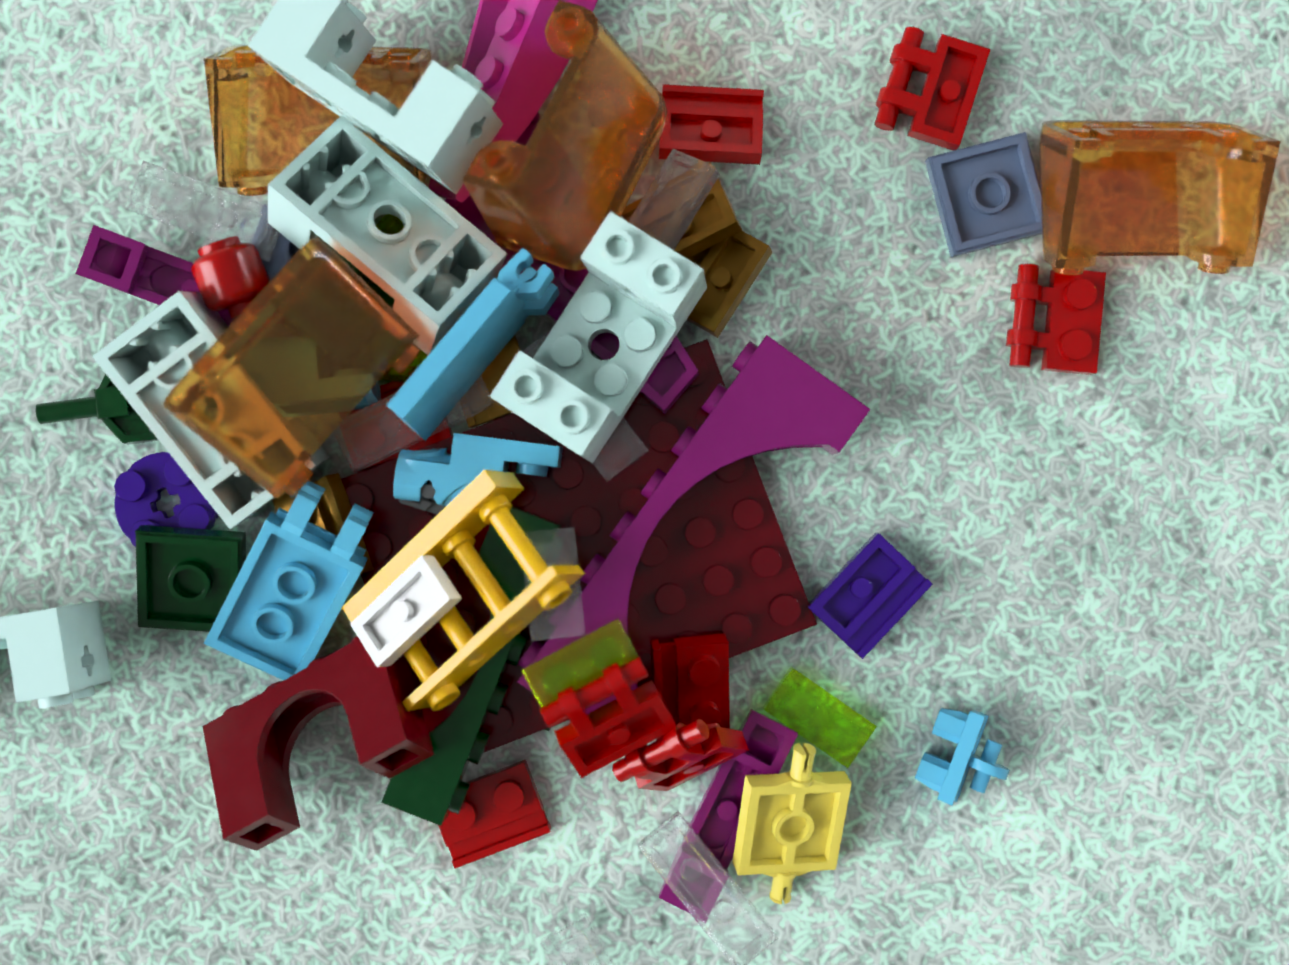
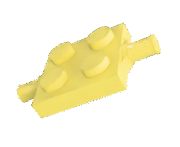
M796 743L793 746L791 770L781 774L745 775L732 863L738 875L764 874L773 877L769 897L777 904H782V899L785 904L790 902L793 880L796 876H801L811 871L836 870L852 782L845 771L812 772L816 748L808 743H803V747L800 743Z

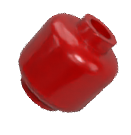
M233 236L198 249L200 257L192 263L191 270L205 305L210 310L218 312L228 309L231 319L262 308L258 298L262 297L271 287V281L255 245L246 242L240 243L238 236Z

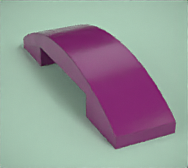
M96 225L92 227L75 273L157 305H161L178 291L200 292L192 274V262L154 249L142 242ZM263 297L258 298L261 309L231 319L228 309L218 311L229 328L243 336H250L278 327H286L288 329L290 323L289 320L265 302Z
M753 709L750 710L739 728L743 732L749 751L718 766L688 826L659 893V898L706 921L729 875L727 869L734 854L745 775L779 774L798 736V732Z

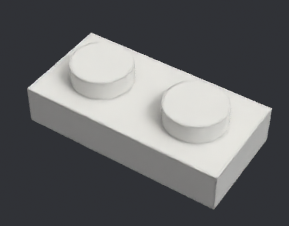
M421 555L350 625L377 667L391 666L450 611L462 597L433 555Z

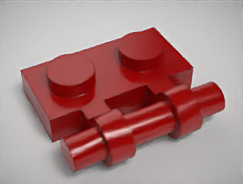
M906 27L900 44L894 46L890 57V63L893 67L887 86L882 87L878 94L876 106L879 108L874 125L882 130L893 131L898 115L906 114L913 117L907 136L953 151L957 150L961 144L991 49L942 34L937 41L935 51L931 52L920 48L924 32L916 27ZM912 71L927 74L920 96L906 91Z
M1020 264L1018 266L1017 283L1011 285L1010 301L1015 302L1013 329L1007 330L1006 346L1011 347L1009 366L1029 368L1031 350L1036 349L1043 350L1041 370L1085 375L1097 374L1106 272L1054 268L1050 270L1049 287H1043L1038 285L1039 266L1035 264ZM1036 304L1047 305L1045 333L1033 330Z
M639 656L621 666L615 662L603 668L602 676L577 689L571 685L557 692L558 699L540 708L541 715L549 728L567 719L570 720L571 723L556 730L555 734L561 749L581 778L667 734L677 726L653 680L632 690L631 685L649 677ZM612 695L616 698L590 713L586 710Z
M697 719L687 725L677 723V726L663 735L662 738L649 745L646 744L614 762L612 770L614 776L620 782L635 776L638 789L669 791L749 751L742 731L723 728L718 723L705 724L703 720Z

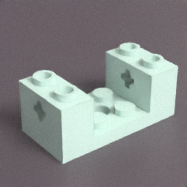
M278 0L248 44V47L290 84L338 116L342 115L360 131L454 194H457L503 125L492 109L495 101L481 90L482 82L459 65L455 64L452 70L449 71L433 60L401 109H398L380 94L374 91L370 95L355 85L357 81L352 78L377 41L363 25L367 17L360 10L350 4L348 0Z
M342 115L268 184V223L301 251L307 246L309 247L319 236L395 299L389 324L427 355L432 352L494 277L498 278L499 271L507 256L503 249ZM383 214L394 215L401 220L404 229L397 234H385L377 229L374 220Z
M611 211L580 256L589 273L535 356L531 358L519 350L489 396L592 464L707 289L703 268ZM601 333H612L619 339L620 346L617 354L608 360L596 359L591 353V343Z
M178 291L92 357L229 529H232L329 459L330 456L300 417L286 421L224 342L235 334L217 311H212L205 305L201 293ZM203 395L213 397L220 404L221 418L214 426L202 424L195 416V403Z
M99 601L0 617V650L8 648L16 703L38 699L39 709L74 702V699L95 695V685L111 681Z

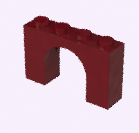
M356 636L348 645L326 657L312 661L307 668L286 680L269 685L263 693L241 705L227 709L222 716L203 726L223 840L257 851L300 828L289 775L290 756L295 741L303 728L311 719L328 708L343 705L348 717L359 765L390 779L434 755L422 709L407 711L402 704L416 690L409 663L404 655L400 656L391 666L377 667L358 636Z

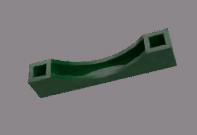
M512 506L510 509L511 514L548 566L557 565L566 542L565 538L558 536L562 525ZM490 524L479 553L512 602L532 584V581L493 525ZM490 611V621H491V620L494 618V615H493L492 612ZM518 633L479 669L466 696L452 714L436 728L428 732L434 755L392 777L381 803L440 826L450 811L459 814L470 788L469 783L462 781L469 762L477 765L480 762L490 736L481 732L488 713L498 715L509 688L508 685L500 683L508 663L517 666L526 645L527 636Z

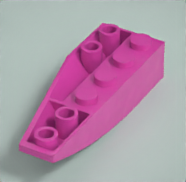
M480 0L462 68L482 82L481 90L495 101L492 109L503 125L457 194H454L432 178L428 188L439 197L463 203L494 170L530 125L560 79L583 36L598 0Z

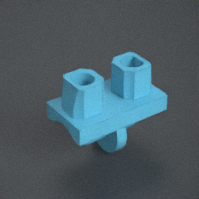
M940 709L932 734L957 744L953 758L950 762L925 752L915 775V779L930 789L939 792L938 800L949 805H953L954 802L958 801L970 767L976 769L970 788L981 793H985L991 776L1002 780L1007 779L1010 770L996 763L1002 744L987 739L981 757L975 755L989 718L988 715L975 710L967 714L958 710Z

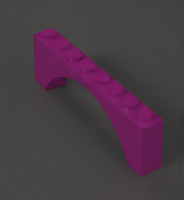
M768 335L765 336L759 346L749 341L732 365L734 369L740 372L728 389L719 383L701 409L707 412L709 416L699 430L696 431L688 426L671 449V452L678 456L671 469L666 474L658 468L640 494L646 497L648 501L638 515L635 516L627 511L610 534V537L617 541L615 547L606 559L597 553L584 570V574L579 579L587 585L576 601L570 598L565 600L548 620L556 629L546 643L543 644L535 639L522 656L518 665L525 669V672L518 680V683L549 704L558 699L557 692L571 685L577 689L603 675V668L615 662L621 666L631 661L627 616L630 589L635 569L647 540L660 519L676 500L693 485L714 471L740 459L764 452L790 448H823L832 455L840 453L868 414L870 408ZM637 683L631 685L632 690L638 688ZM612 695L586 710L590 713L616 698Z

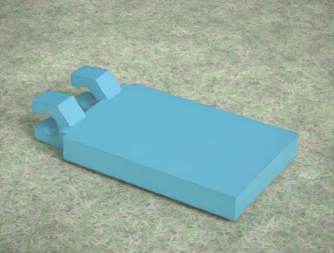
M524 248L499 271L498 279L495 277L386 405L425 441L525 323V319L529 315H546L559 296L558 287L552 283L554 279L553 271L543 264L537 272L530 266L533 263L531 253Z
M306 479L289 511L279 507L276 513L271 511L204 644L283 681L307 668L315 659L365 566L368 558L363 555L366 549L358 546V543L374 512L354 503L338 536L312 524L309 520L325 488Z

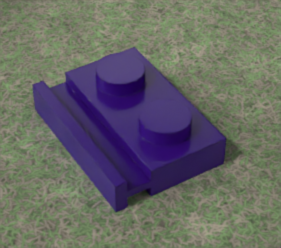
M874 533L809 602L807 607L863 659L933 584L919 573L881 534Z

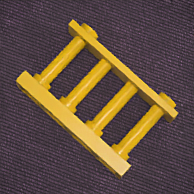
M484 469L342 607L352 622L421 555H433L441 567L450 559L455 558L494 615V618L474 636L455 606L439 620V623L458 651L439 669L420 639L403 654L422 683L402 702L407 711L430 707L433 711H438L455 701L461 693L458 688L541 612L551 610L567 600L572 594L570 586L584 574L579 565H551L548 567L510 512L512 508L510 502L524 490L512 472ZM487 524L493 525L532 581V584L512 602L473 547L475 543L474 536Z

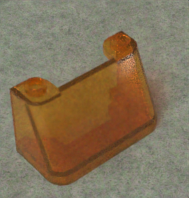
M559 0L547 21L545 36L548 46L553 53L562 58L569 59L571 62L526 146L503 140L486 145L474 157L462 181L500 247L519 252L524 248L531 253L532 258L568 270L578 271L586 269L580 256L609 212L611 211L621 217L667 125L668 112L663 95L595 14L583 6Z
M248 45L227 47L204 58L219 187L237 188V194L244 196L268 193V184L340 116L290 84L249 48ZM372 47L352 78L357 81L355 85L369 95L374 91L386 98L398 109H401L431 64V50L414 47ZM366 135L427 187L429 186V176Z
M1044 121L1039 141L1043 259L1052 266L1053 271L1066 275L1083 274L1085 267H1091L1096 264L1097 256H1186L1198 262L1197 268L1199 270L1214 274L1229 273L1231 267H1253L1281 141L1238 125L1213 121Z
M314 237L293 256L177 383L166 397L163 407L278 500L284 492L294 497L314 474L307 467L314 453L383 375H387L392 369L401 375L420 354L421 350L415 345L420 335L342 258L318 237Z

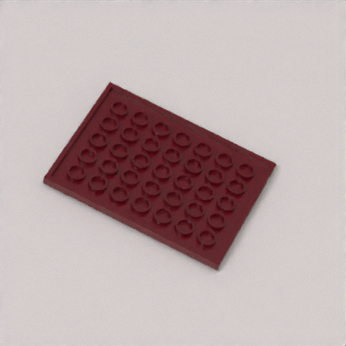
M707 339L684 348L696 366L699 375L667 413L664 414L642 394L638 393L593 464L515 413L460 433L563 447L561 467H548L547 477L516 473L517 462H509L508 472H512L524 488L510 502L512 506L562 525L558 536L565 538L566 542L557 565H579L584 572L597 553L606 559L617 544V541L610 537V534L627 511L635 516L638 515L648 501L646 497L640 494L658 468L667 474L678 459V456L671 452V449L688 426L698 431L709 416L707 412L701 409L719 383L724 387L726 386ZM453 436L418 450L447 448L446 454H451ZM753 456L740 459L722 467L693 485L676 500L660 519L644 546L630 589L627 616L631 660L639 656L649 674V677L637 682L638 687L652 680L650 640L667 643L674 642L673 638L725 633L729 642V658L817 625L813 612L807 607L809 605L808 599ZM398 457L341 479L351 507L355 503L374 512L362 536L374 570L361 574L364 585L437 516V514L401 504L399 499L394 498L393 483ZM487 524L474 536L475 543L473 547L479 555L490 524ZM452 558L442 569L462 597L455 607L475 636L490 622V609L456 559ZM578 579L570 586L572 594L569 598L576 601L587 584ZM558 606L548 611L544 610L520 631L519 634L528 637L520 659L535 639L543 644L546 643L556 629L548 620ZM439 621L420 638V641L438 669L458 651ZM507 664L500 682L509 686L498 715L488 713L481 732L490 735L484 752L549 728L540 712V708L547 705V703L518 683V680L525 672V669L518 664L517 666ZM410 666L414 684L417 689L422 683L417 677L412 667ZM479 669L458 688L461 693L451 704L438 711H433L431 707L422 709L428 732L432 731L452 714L466 696Z

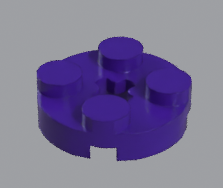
M169 452L154 453L139 459L132 464L128 471L123 472L116 479L114 485L116 493L114 499L116 518L120 528L135 547V531L140 525L211 530L214 527L216 518L219 517ZM165 489L169 495H178L180 498V504L173 507L174 516L168 518L165 511H158L156 502L161 499V492Z

